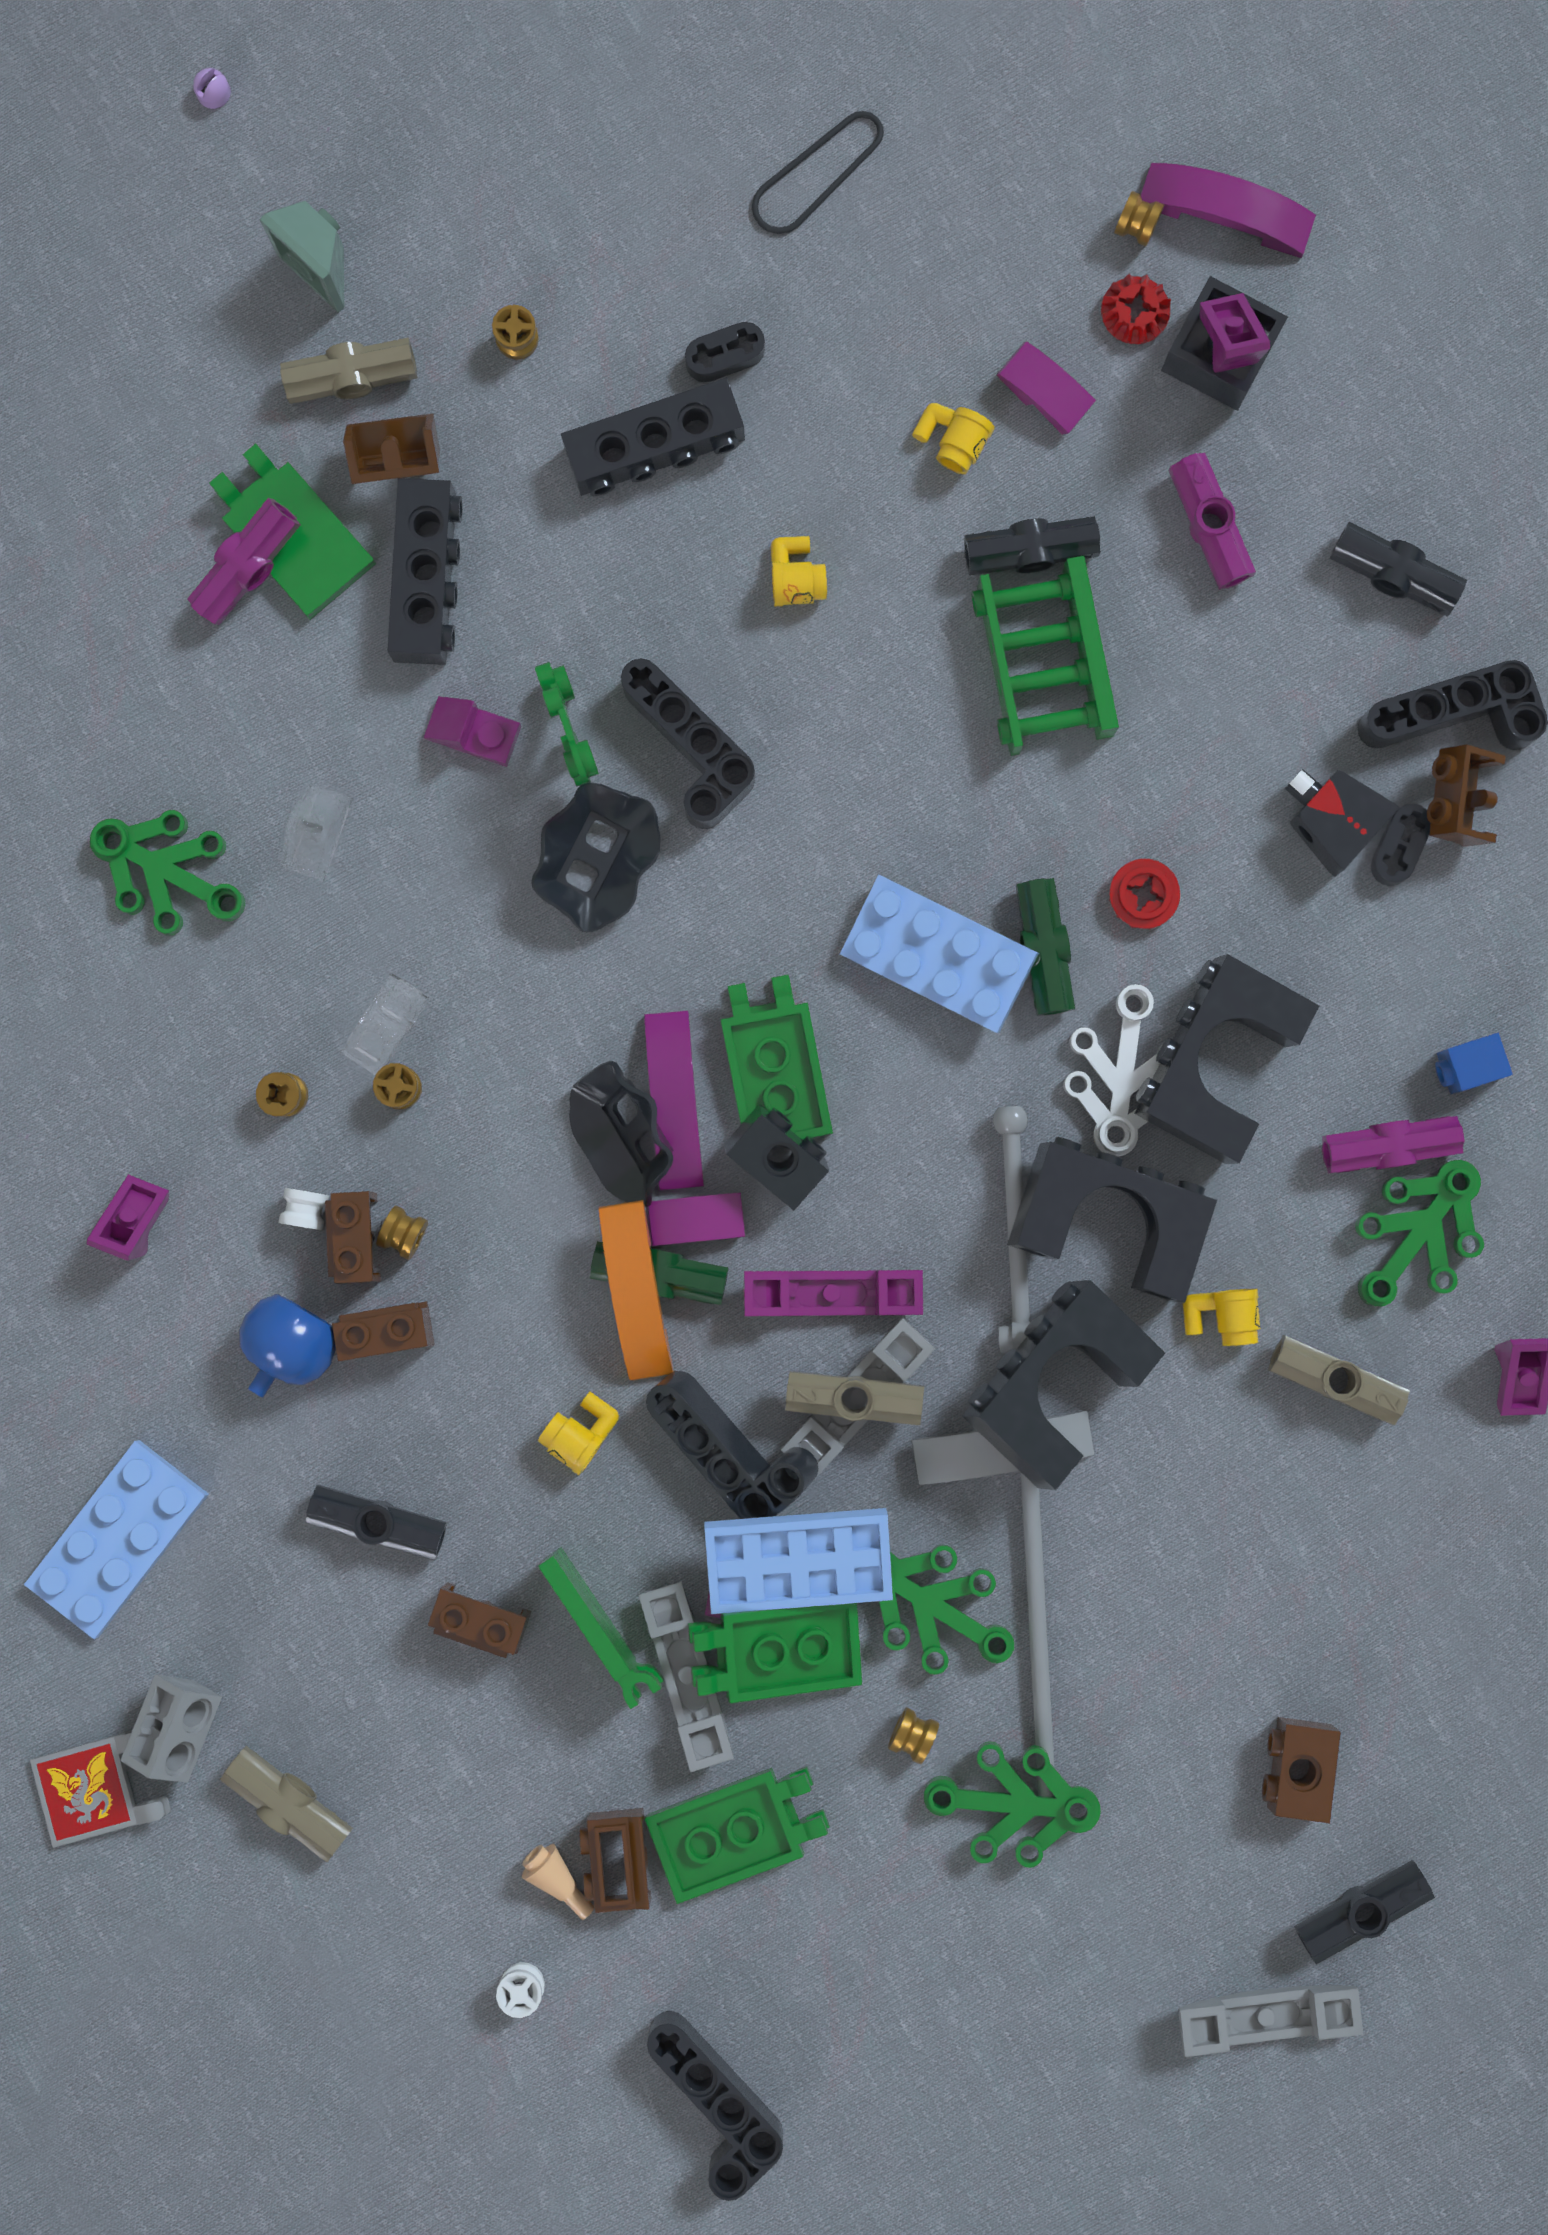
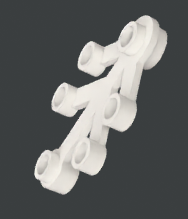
M1137 984L1124 988L1116 999V1009L1119 1015L1123 1017L1116 1067L1098 1045L1097 1035L1092 1029L1086 1027L1079 1028L1073 1032L1069 1040L1073 1052L1084 1055L1111 1091L1110 1111L1091 1090V1079L1086 1073L1082 1071L1072 1072L1065 1078L1063 1083L1065 1093L1071 1098L1078 1099L1096 1123L1093 1138L1097 1148L1101 1152L1117 1157L1126 1155L1133 1150L1138 1141V1129L1148 1122L1134 1114L1136 1109L1128 1114L1130 1096L1140 1089L1148 1077L1153 1078L1160 1065L1156 1061V1054L1134 1070L1141 1019L1150 1014L1154 1004L1151 992L1146 987ZM1134 996L1140 1000L1141 1008L1138 1012H1131L1127 1009L1125 1003L1128 997ZM1084 1033L1091 1038L1090 1048L1081 1049L1077 1046L1076 1037L1078 1034ZM1073 1077H1080L1084 1080L1085 1089L1083 1092L1076 1093L1071 1090L1070 1080ZM1111 1127L1121 1129L1123 1133L1121 1142L1113 1143L1108 1139L1107 1133Z

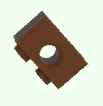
M1278 1717L1276 1729H1270L1267 1752L1269 1756H1273L1271 1774H1265L1263 1778L1262 1800L1267 1802V1808L1275 1816L1330 1824L1341 1731L1332 1724ZM1297 1759H1307L1309 1762L1307 1774L1300 1779H1291L1289 1776L1291 1764Z

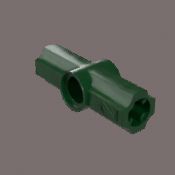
M1041 878L1016 884L1023 930L1020 931V944L1039 953L1030 970L1031 990L1033 991L1036 1015L1047 1016L1075 1010V1003L1068 966L1071 963L1070 942L1067 928L1064 924H1061L1059 900L1054 878Z
M597 1241L591 1263L590 1279L609 1282L603 1242ZM651 1249L659 1296L675 1299V1296L713 1305L722 1304L728 1267L683 1259V1255Z

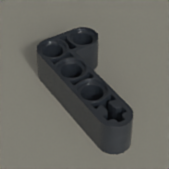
M642 658L634 659L626 664L621 674L625 697L703 774L687 790L683 803L686 817L693 826L704 830L713 828L753 789L755 783L754 764L750 757L653 662ZM636 677L641 680L649 677L651 690L657 695L654 701H652L651 694L644 687L639 686L635 689L633 680ZM670 705H678L684 709L685 714L678 722H666L661 717L664 708ZM703 735L710 736L716 741L714 749L705 754L698 753L692 748L694 740ZM731 766H740L746 770L748 775L742 783L734 785L725 781L723 773ZM703 796L710 797L716 802L715 810L705 816L698 815L692 810L694 801Z
M1510 660L1381 700L1361 717L1357 729L1361 741L1367 746L1383 748L1489 714L1500 744L1511 750H1521L1543 735L1546 731L1548 720L1530 668L1521 661ZM1500 676L1508 677L1513 681L1515 693H1507L1501 688L1499 683ZM1458 689L1467 690L1471 693L1474 699L1473 707L1464 706L1457 697ZM1417 702L1425 703L1432 710V720H1425L1418 716L1415 710ZM1399 715V720L1387 730L1384 726L1376 727L1374 723L1377 718L1380 722H1387ZM1514 717L1522 718L1529 725V735H1523L1516 731L1513 723Z
M674 1371L662 1379L647 1394L646 1405L650 1415L740 1519L777 1516L794 1502L817 1477L819 1468L816 1458L810 1451L801 1447L788 1449L769 1465L689 1373ZM697 1425L702 1426L706 1430L708 1437L703 1436L699 1432ZM726 1459L731 1460L733 1463H735L736 1467L738 1468V1471L731 1469L728 1466ZM786 1468L792 1469L797 1474L799 1480L790 1477ZM755 1493L764 1497L768 1505L758 1501Z
M674 2011L662 2012L651 2022L647 2041L648 2053L726 2138L711 2155L708 2176L709 2187L713 2194L722 2200H737L780 2159L783 2151L782 2124L685 2017ZM661 2032L666 2036L676 2033V2045L671 2040L663 2044L660 2041ZM680 2051L683 2054L681 2060L678 2062ZM694 2064H705L710 2068L712 2074L707 2079L697 2080L690 2076L688 2069ZM726 2098H736L742 2103L743 2108L737 2113L729 2114L724 2112L719 2104ZM758 2132H767L775 2140L770 2146L762 2148L753 2144L751 2138ZM731 2164L738 2167L741 2174L735 2179L729 2180L720 2176L718 2169L723 2165Z

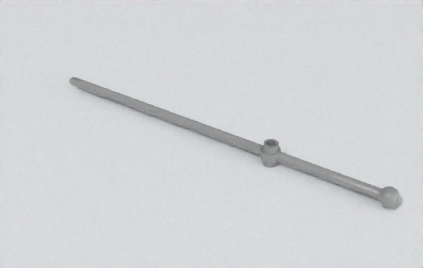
M1021 1106L999 1107L993 1115L994 1128L998 1134H1002L1008 1240L1023 1197L1020 1133H1023L1027 1128L1028 1116ZM1008 1246L1012 1326H999L1000 1353H1007L1012 1349H1017L1025 1340L1024 1331L1031 1323L1027 1252ZM1021 1473L1035 1745L1041 1746L1047 1751L1050 1763L1054 1767L1039 1488ZM1036 1753V1768H1039L1044 1763V1757ZM1037 1776L1038 1796L1055 1797L1042 1779Z

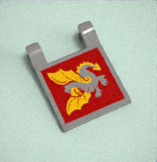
M132 1730L30 1760L53 1848L130 1826L157 1821L171 1812L170 1803L166 1796L135 1805L125 1763L120 1761Z

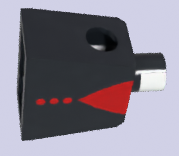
M1302 769L1285 787L1286 791L1304 805L1290 821L1291 826L1334 877L1347 868L1400 808L1394 802L1340 770H1337L1321 785Z

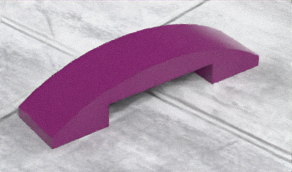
M1151 163L1141 193L1142 200L1151 204L1157 201L1164 204L1161 212L1163 215L1178 219L1182 212L1263 238L1261 246L1298 258L1303 257L1316 214L1297 202L1253 182L1208 169L1179 164Z
M689 1011L644 1014L650 1096L656 1102L657 1124L674 1150L672 1152V1166L659 1181V1189L704 1187ZM655 1144V1152L657 1155L660 1151V1148Z
M923 1270L744 1271V1316L923 1315Z

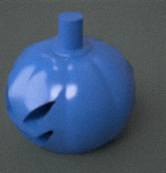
M274 1294L260 1300L245 1315L239 1329L241 1350L247 1360L259 1368L248 1389L264 1398L275 1378L294 1385H305L320 1378L331 1365L336 1351L332 1325L280 1294Z

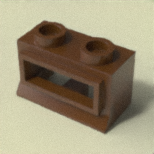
M433 413L346 425L343 443L352 484L439 473L440 447Z
M1467 744L1439 749V756L1435 759L1432 766V775L1436 779L1434 800L1431 801L1427 809V819L1431 823L1429 836L1455 842L1463 847L1496 843L1497 834L1472 830L1474 811L1492 809L1498 800L1495 792L1485 789L1477 790L1479 768L1505 765V755Z
M370 1191L330 1193L331 1200L325 1201L328 1277H334V1283L381 1282V1273H373L372 1244L375 1236L371 1231L370 1202H378L377 1193Z
M428 1301L339 1315V1322L332 1323L338 1362L435 1345Z
M448 1582L440 1588L428 1626L435 1628L433 1634L503 1658H507L509 1654L514 1655L518 1653L532 1611L523 1608L521 1614H517L493 1606L489 1601H479L455 1593L456 1585Z
M644 1808L593 1812L588 1816L587 1827H580L581 1854L590 1855L591 1872L584 1873L585 1900L594 1901L595 1913L632 1909L649 1910L652 1898L651 1890H648L646 1871L648 1857L647 1848L644 1847L642 1826ZM622 1830L627 1894L605 1896L600 1832Z

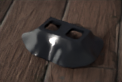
M591 782L580 785L574 797L565 808L549 819L542 827L540 860L531 881L535 893L543 901L568 917L582 932L597 931L623 917L630 911L636 901L640 877L656 862L660 852L658 816L653 805L648 800L615 790L603 784ZM594 821H600L617 831V838L611 850L607 853L586 842V835ZM576 859L594 867L598 872L591 889L587 892L571 885L566 880V874Z
M608 1061L598 1065L573 1085L569 1098V1118L572 1133L608 1192L627 1203L643 1200L644 1206L648 1207L652 1203L653 1189L672 1166V1152L674 1150L657 1124L655 1100L649 1094L635 1088L632 1081L624 1077L621 1068L616 1062ZM626 1094L637 1109L636 1117L629 1124H626L617 1109L618 1102ZM648 1131L651 1132L655 1144L660 1148L659 1153L651 1161L647 1159L639 1144L640 1139Z

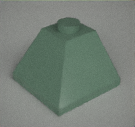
M306 201L265 213L259 220L277 256L339 313L345 307L344 247L337 233L340 229L339 224L325 209L321 208L317 212Z

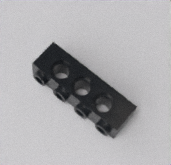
M727 377L560 433L581 496L589 493L591 496L604 495L615 488V484L630 479L632 482H642L652 478L656 474V470L673 465V468H683L696 462L698 456L712 451L715 454H724L736 449L739 446V442L745 441L744 424ZM694 420L703 421L708 426L705 431L699 434H692L685 430V426ZM652 434H659L666 438L665 443L658 448L647 447L643 442ZM611 448H618L625 452L623 458L617 462H608L602 456Z
M398 478L387 648L388 654L395 663L446 665L447 652L454 651L455 627L454 625H448L449 608L456 609L458 598L457 582H451L452 565L458 566L460 561L459 539H454V522L461 523L463 503L462 496H456L450 480ZM427 522L440 524L439 530L433 536L423 537L418 534L421 526ZM427 564L437 567V572L431 579L419 580L416 578V573L420 567ZM430 607L435 610L434 616L429 622L419 624L413 621L415 613L420 608Z

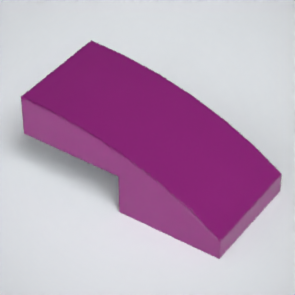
M1027 341L1022 343L996 374L1026 406L1033 404L1062 435L1070 433L1096 401L1063 368Z
M741 1192L652 1201L651 1205L646 1207L651 1246L745 1237Z

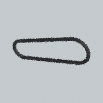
M867 111L852 113L760 186L754 194L751 205L753 217L758 225L767 232L775 234L789 233L799 227L881 143L884 130L879 118ZM867 118L874 122L877 127V136L873 143L793 223L784 227H775L763 221L759 214L758 204L760 197L767 189L855 119Z

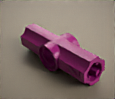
M1194 453L1170 466L1169 474L1190 520V535L1195 542L1200 544L1219 590L1231 588L1253 577L1256 574V570L1236 526L1234 506L1224 497L1206 453ZM1204 514L1216 515L1221 520L1222 527L1213 529L1206 526L1202 516Z
M268 498L241 532L232 534L217 549L214 555L216 564L187 598L191 607L211 623L220 625L246 592L253 591L268 578L274 567L272 560L301 525L297 517L276 500Z
M1446 1116L1410 1123L1409 1120L1371 1125L1369 1129L1325 1135L1322 1136L1321 1149L1328 1174H1337L1376 1167V1170L1416 1164L1417 1160L1463 1154L1465 1139L1458 1117Z

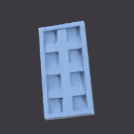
M879 874L840 952V955L995 1033H1000L1039 954Z
M136 1440L24 1585L95 1640L100 1637L209 1494L143 1442Z
M886 1508L704 1522L711 1614L893 1600L888 1514Z

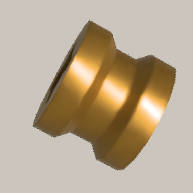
M1132 191L1114 233L1122 237L1129 234L1136 237L1139 244L1147 246L1164 204L1157 201L1151 204L1142 200L1140 194Z
M514 304L505 306L496 313L493 318L492 329L500 352L506 357L515 360L525 359L530 356L537 348L539 341L535 319L531 312L523 306ZM523 332L524 334L517 340V336Z
M390 1063L383 1066L376 1073L373 1080V1091L376 1098L382 1104L393 1109H407L419 1100L422 1093V1083L419 1076L409 1067L400 1063Z
M273 1072L264 1076L258 1083L256 1100L259 1107L269 1115L293 1116L300 1113L306 1106L308 1088L305 1082L297 1075ZM275 1086H276V1088L278 1089V1091H277V1097H276V1098H274V1097H275V1091H276Z
M395 1205L381 1227L376 1245L384 1249L392 1247L399 1251L401 1257L410 1260L422 1241L428 1226V1220L422 1217L413 1219L406 1215L403 1208Z
M906 1707L893 1730L888 1749L895 1753L904 1751L911 1755L912 1761L921 1765L933 1745L939 1729V1722L933 1719L924 1721L916 1716L914 1710Z

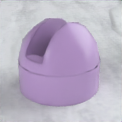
M205 68L196 74L193 88L199 102L210 109L224 106L231 94L230 86L225 76L214 68ZM207 85L205 92L203 93L202 89Z

